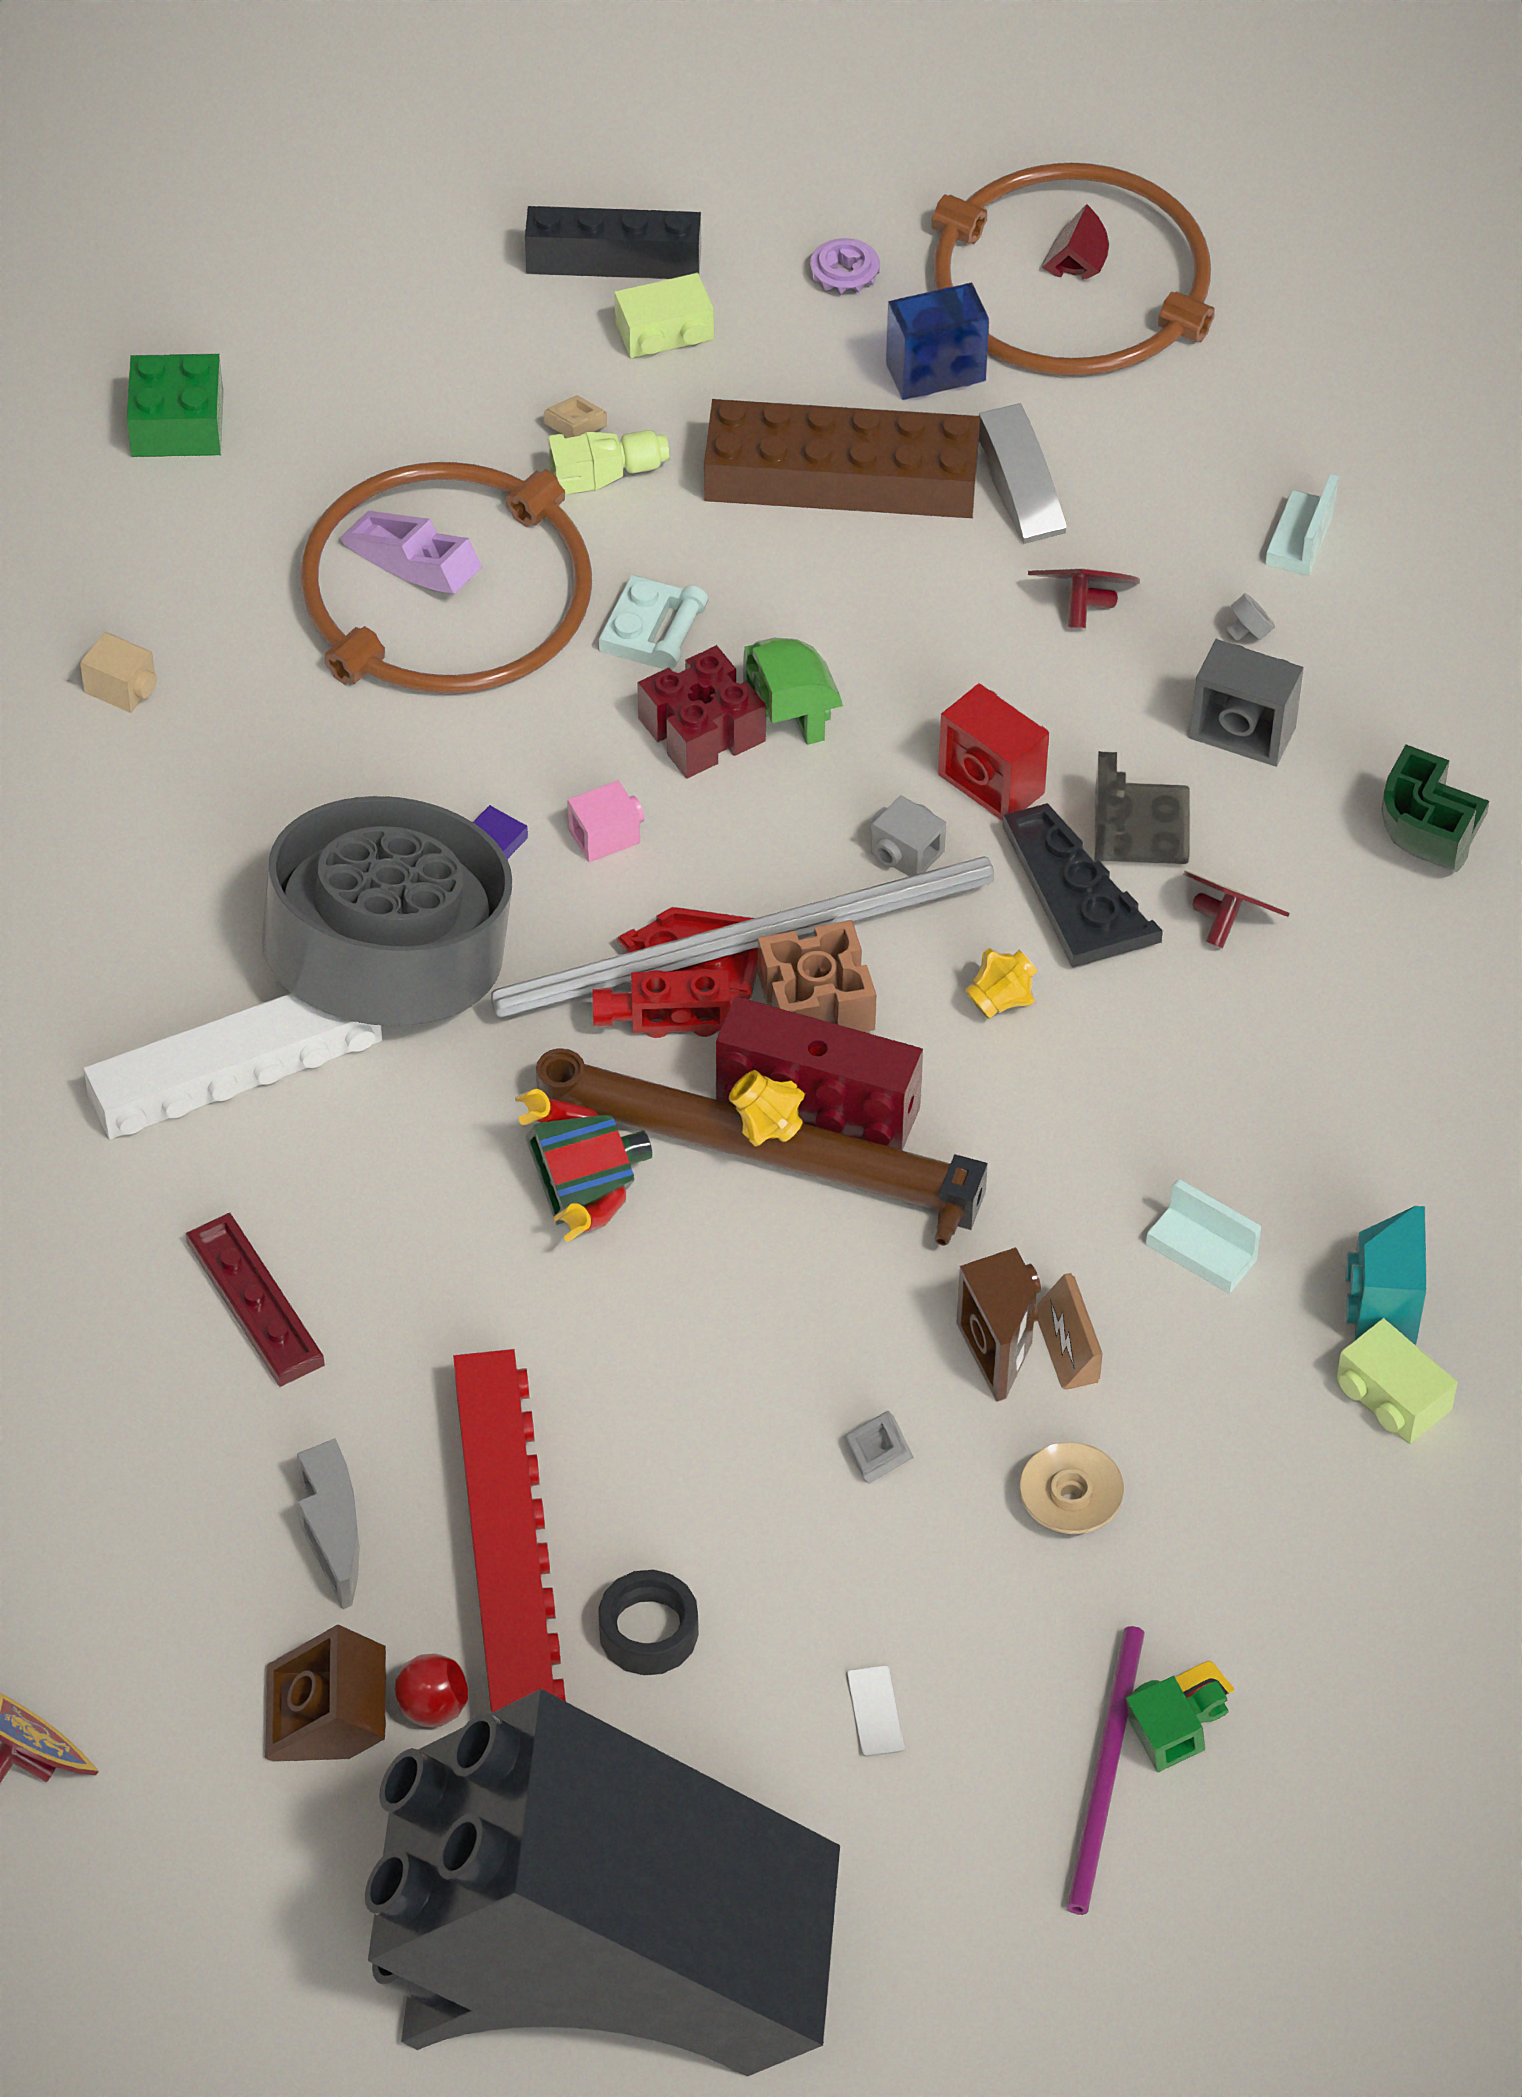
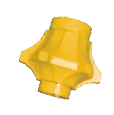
M989 948L982 953V964L978 974L972 980L973 983L964 991L988 1019H991L996 1013H1001L1008 1008L1015 1006L1028 1007L1035 1002L1032 994L1033 980L1031 977L1038 971L1020 950L1011 955L1010 953H998Z
M753 1070L744 1075L730 1092L729 1100L736 1106L743 1121L742 1133L749 1138V1141L754 1146L761 1145L769 1138H778L785 1142L792 1138L802 1125V1119L798 1116V1106L804 1099L805 1093L797 1088V1085L792 1081H773L766 1076L763 1077L758 1071Z

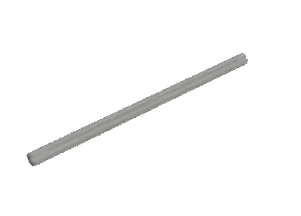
M983 856L497 988L491 992L492 1005L498 1017H505L592 993V988H611L631 982V972H648L651 970L673 971L758 947L759 937L796 931L797 936L814 932V927L848 920L856 921L988 885L994 881L993 865L988 857Z

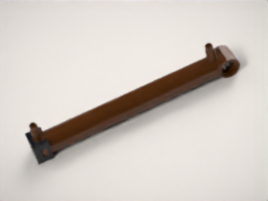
M557 1048L549 1050L537 1061V1089L542 1090L548 1098L594 1109L599 1116L612 1115L616 1123L937 1210L938 1224L934 1239L941 1246L949 1244L951 1237L955 1235L957 1227L972 1230L986 1193L988 1163L954 1154L951 1163L804 1123H802L797 1133L785 1142L778 1138H769L761 1145L754 1146L749 1141V1138L742 1133L743 1121L734 1104L584 1064L580 1055L570 1049Z

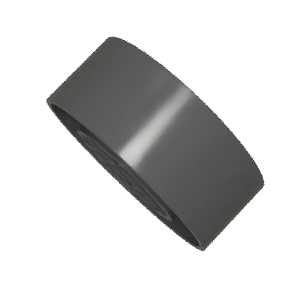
M367 796L342 799L321 805L302 814L287 825L278 835L269 855L262 931V948L265 960L277 980L293 995L308 1005L338 1018L381 1026L418 1025L448 1018L468 1009L481 1000L493 987L500 974L512 893L510 865L502 849L483 829L465 817L434 804L400 797Z

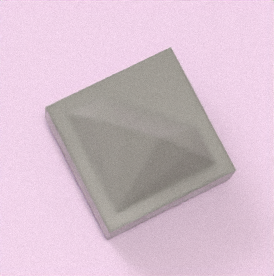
M888 1410L844 1436L862 1476L869 1483L914 1458L895 1417Z

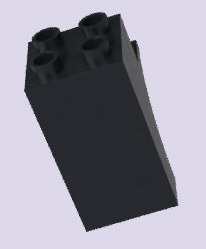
M539 1689L490 1714L486 1712L477 1714L464 1727L418 1750L410 1748L403 1751L388 1767L379 1793L381 1807L389 1812L383 1857L377 1862L368 1878L365 1889V1904L367 1909L374 1913L368 1961L372 1963L374 1979L378 1983L407 1996L401 2043L420 2050L446 2039L488 2030L524 2027L589 2029L626 2034L676 2046L718 2062L747 2077L823 2046L840 1855L839 1844L543 1689Z

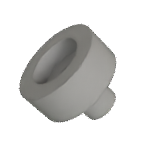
M1244 593L1231 605L1233 612L1238 618L1226 629L1237 641L1241 640L1248 632H1251L1261 640L1275 628L1268 614L1247 593Z

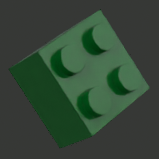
M220 354L130 355L127 426L131 456L221 455L223 382Z

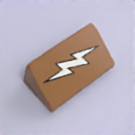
M1067 1273L1039 1301L1037 1310L1039 1316L1038 1323L1060 1385L1063 1389L1068 1390L1098 1383L1103 1353L1075 1276H1072V1273Z

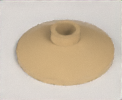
M1075 1442L1054 1444L1037 1452L1025 1465L1020 1480V1495L1028 1513L1041 1525L1067 1534L1086 1533L1107 1524L1120 1509L1124 1494L1123 1478L1115 1462L1101 1450ZM1066 1494H1074L1078 1497V1499H1067L1063 1496Z

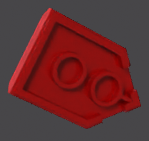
M671 907L656 915L654 922L637 931L631 929L616 937V942L626 953L755 918ZM758 947L673 971H696L699 969L729 970V989H739V997L751 999L758 971Z

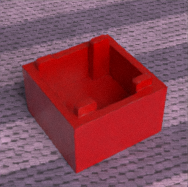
M978 683L941 713L938 775L1003 821L1005 814L1027 809L1045 793L1049 746L1048 729L1038 725L997 696V693Z

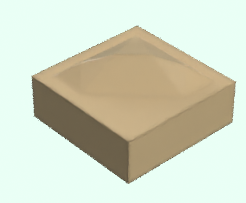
M576 395L544 410V424L568 438L575 437L607 426V412Z

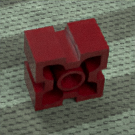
M717 645L686 659L685 670L680 673L674 672L668 667L637 682L638 719L657 743L667 738V755L686 779L717 765L718 753L729 749L736 756L766 742V704L747 681L741 684L736 683V668Z

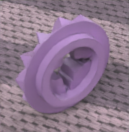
M840 238L820 245L812 254L810 268L812 269L813 281L822 282L825 290L836 287L841 295L846 289H853L860 293L863 285L874 284L876 274H879L880 260L876 251L868 244L855 239ZM838 261L847 269L852 268V271L846 272L845 269L838 268Z

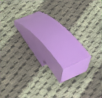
M367 511L340 537L346 547L385 571L435 591L455 594L482 568L469 538L437 534L431 520L427 518Z

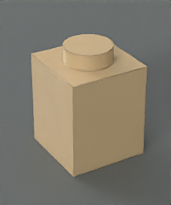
M105 632L80 661L84 693L130 713L142 699H147L152 694L157 683L152 652L108 632Z

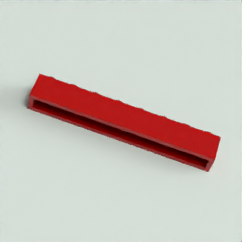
M515 1349L453 1355L491 1713L539 1689H543L566 1701L563 1678L553 1679L551 1666L561 1664L558 1632H547L546 1620L556 1619L553 1587L542 1588L541 1580L542 1574H550V1562L547 1542L537 1543L536 1530L545 1529L542 1498L532 1499L531 1486L540 1485L537 1454L527 1455L526 1442H535L532 1411L522 1412L521 1399H530L527 1368L517 1369Z

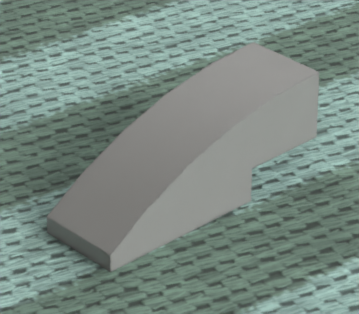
M1017 403L979 413V442L993 468L992 481L1023 544L1065 534L1066 524L1051 474L1022 404Z
M336 1438L297 1453L300 1481L308 1495L307 1498L299 1500L298 1504L301 1528L342 1609H345L353 1604L358 1580L360 1549L354 1491L347 1464Z

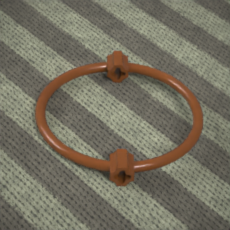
M1072 162L1034 166L1005 175L987 184L971 195L966 201L953 195L948 196L944 194L937 203L932 217V229L942 232L938 239L933 264L934 283L938 298L951 322L966 338L988 354L1006 363L1023 369L1054 375L1099 374L1142 362L1171 345L1180 336L1195 342H1202L1209 332L1210 325L1214 319L1215 308L1204 303L1211 281V260L1206 239L1194 217L1181 202L1166 190L1141 176L1104 165ZM1058 180L1100 182L1129 190L1148 199L1174 220L1185 235L1192 252L1194 264L1193 282L1188 296L1177 291L1169 293L1158 315V326L1163 329L1135 346L1093 357L1066 358L1040 355L1016 348L995 338L980 327L965 311L957 298L951 280V257L957 239L967 244H975L981 237L987 222V210L983 208L995 199L1014 190L1037 183Z
M428 462L402 466L382 472L357 484L337 498L325 510L312 529L303 551L300 571L302 596L308 614L321 636L332 647L325 653V664L330 668L333 676L344 685L347 683L355 684L365 674H369L382 681L417 691L464 693L490 689L513 682L532 673L554 658L578 631L585 617L592 591V568L589 554L576 525L559 506L565 501V489L560 485L557 477L546 469L542 472L536 470L523 481L508 473L476 464ZM429 480H459L487 485L509 493L506 506L511 510L516 521L527 527L529 525L536 526L546 518L561 535L573 564L574 588L572 599L563 620L556 630L533 651L511 663L491 670L458 675H438L404 669L382 661L385 658V647L379 641L377 634L366 626L362 628L355 627L345 635L329 615L320 593L319 564L325 543L332 531L359 504L376 494L397 486Z

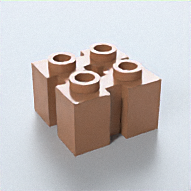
M852 920L814 927V937L798 940L796 931L758 938V976L767 1003L772 1002L773 1007L859 1031L868 1032L875 1030L877 994L867 965H861L862 948Z

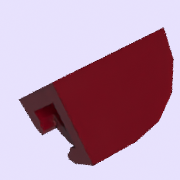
M1088 204L1064 228L1053 244L1042 266L1043 269L1057 277H1062L1063 273H1068L1072 275L1083 274L1082 279H1088L1101 272L1109 251L1107 231L1099 216Z

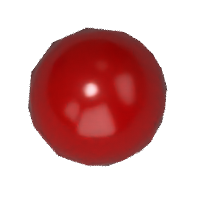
M421 1654L405 1663L395 1680L394 1692L399 1710L411 1722L420 1726L441 1727L448 1724L459 1716L468 1701V1686L461 1667L455 1660L441 1654Z

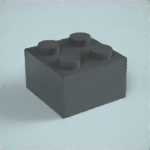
M1215 639L1196 676L1189 739L1277 767L1296 729L1304 667L1284 659H1278L1247 649L1241 645Z

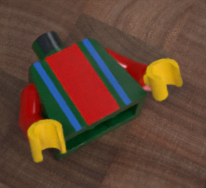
M532 1089L515 1097V1101L523 1102L529 1111L518 1117L520 1124L527 1125L534 1121L540 1122L533 1125L526 1136V1140L553 1214L554 1222L556 1225L566 1222L570 1227V1232L563 1236L564 1240L570 1242L581 1233L606 1226L626 1202V1190L634 1181L631 1164L651 1159L653 1156L651 1143L646 1132L643 1130L620 1137L612 1115L599 1116L594 1109L548 1098L540 1089Z

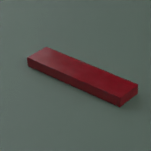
M230 1212L186 1232L187 1244L279 1387L325 1366L324 1355Z

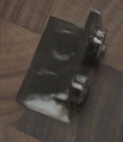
M1098 751L1095 782L1094 861L1187 864L1190 856L1189 787L1186 785L1126 783V772L1117 771V752Z

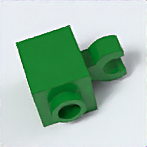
M1173 1675L1163 1681H1148L1136 1688L1133 1694L1126 1698L1129 1722L1157 1773L1205 1751L1204 1732L1201 1723L1215 1721L1229 1713L1225 1702L1228 1701L1218 1681L1201 1687L1192 1696L1186 1698Z

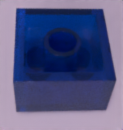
M972 282L888 301L886 365L902 400L986 381L989 317Z

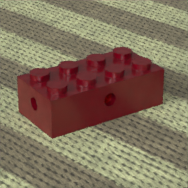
M735 996L716 1039V1100L733 1104L729 1100V1095L735 1084L744 1075L756 1070L763 1077L766 1076L773 1081H792L797 1085V1088L805 1093L804 1099L798 1106V1116L802 1119V1123L903 1150L921 1104L923 1048Z

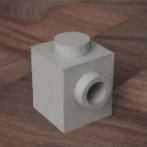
M902 795L888 808H881L871 821V854L876 856L884 865L894 867L908 876L924 873L945 852L946 821L934 815L926 806L916 804Z

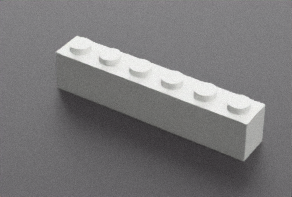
M291 993L84 1067L87 1094L108 1139L111 1140L122 1135L135 1134L144 1127L169 1118L184 1116L193 1109L215 1101L228 1100L237 1093L256 1086L275 1083L282 1077L300 1070L319 1067L328 1060L353 1051H363L372 1044L382 1041L381 1025L353 1022L322 1012Z

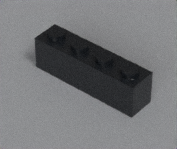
M528 206L525 229L526 274L672 279L695 273L700 275L701 212Z

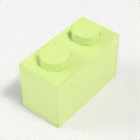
M698 273L614 291L615 324L630 359L714 340V308Z
M1384 1318L1341 1352L1336 1381L1339 1382L1340 1387L1348 1397L1362 1402L1376 1415L1378 1421L1386 1430L1397 1433L1409 1444L1452 1410L1458 1384L1452 1376Z

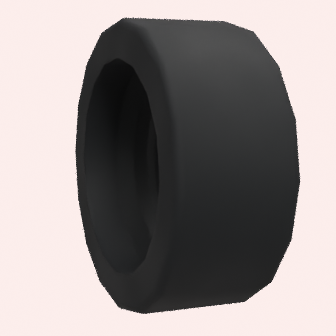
M652 1569L633 1571L616 1579L604 1592L598 1608L601 1646L608 1658L625 1671L640 1675L664 1674L679 1667L693 1653L699 1636L697 1600L688 1585L673 1574ZM653 1601L669 1606L679 1615L680 1625L678 1630L671 1637L656 1643H641L630 1640L618 1630L617 1620L619 1615L626 1608L640 1602Z

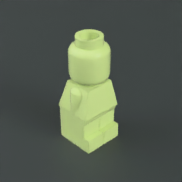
M652 430L626 433L622 436L621 441H618L617 434L586 432L580 436L564 438V434L548 436L550 469L557 477L560 485L565 489V495L590 490L597 491L623 477V468L628 473L658 469L661 462L670 460L666 435H656Z

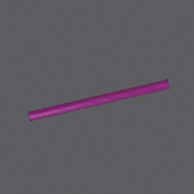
M1136 1626L1124 1628L1068 1898L1067 1910L1077 1915L1088 1913L1128 1718L1126 1698L1133 1694L1145 1632Z

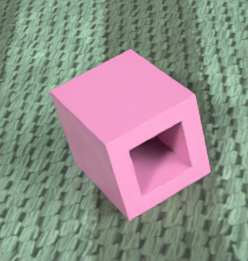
M619 780L568 799L569 831L588 862L640 843V823L644 821L643 810L636 796L632 795L629 797Z

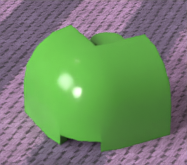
M776 637L757 641L753 645L744 647L743 682L747 681L766 704V717H769L772 723L796 718L807 745L825 741V721L831 719L830 709L841 707L843 704L826 661L816 649L798 639Z

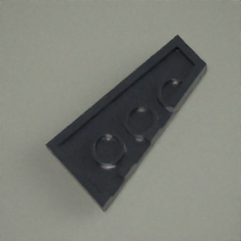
M1048 803L1003 816V828L1072 968L1162 943L1163 930L1153 919L1148 921L1138 910V902L1128 891L1122 892L1109 878L1110 871L1100 860L1094 861L1083 849L1082 840Z

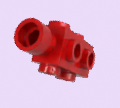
M699 969L696 971L664 972L651 970L648 972H631L632 992H612V988H592L593 1027H613V1022L632 1021L633 1033H645L652 1038L664 1037L669 1032L693 1031L701 1037H709L721 1030L735 996L739 997V989H729V970ZM701 1018H710L711 1020H709V1021H701V1020H699V1019H701ZM653 1019H661V1020H663V1021L655 1023V1022H652L651 1020H653Z

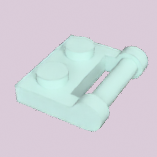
M631 575L599 638V651L662 669L668 667L674 669L681 657L680 647L695 616L703 612L708 602V595L697 586L690 585L682 589ZM669 608L678 610L664 640L659 641L657 644L653 643Z

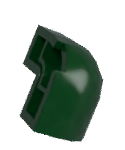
M1405 744L1387 777L1381 807L1384 826L1393 843L1412 856L1458 872L1468 858L1470 845L1488 813L1490 801L1446 785L1450 760Z

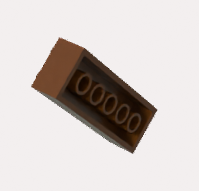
M712 399L704 460V501L973 519L980 416Z

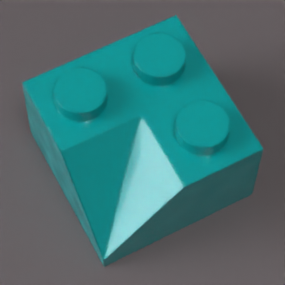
M1413 1206L1360 1231L1356 1252L1347 1251L1345 1280L1350 1282V1293H1347L1346 1323L1355 1324V1340L1384 1318L1416 1345L1427 1290L1425 1206Z

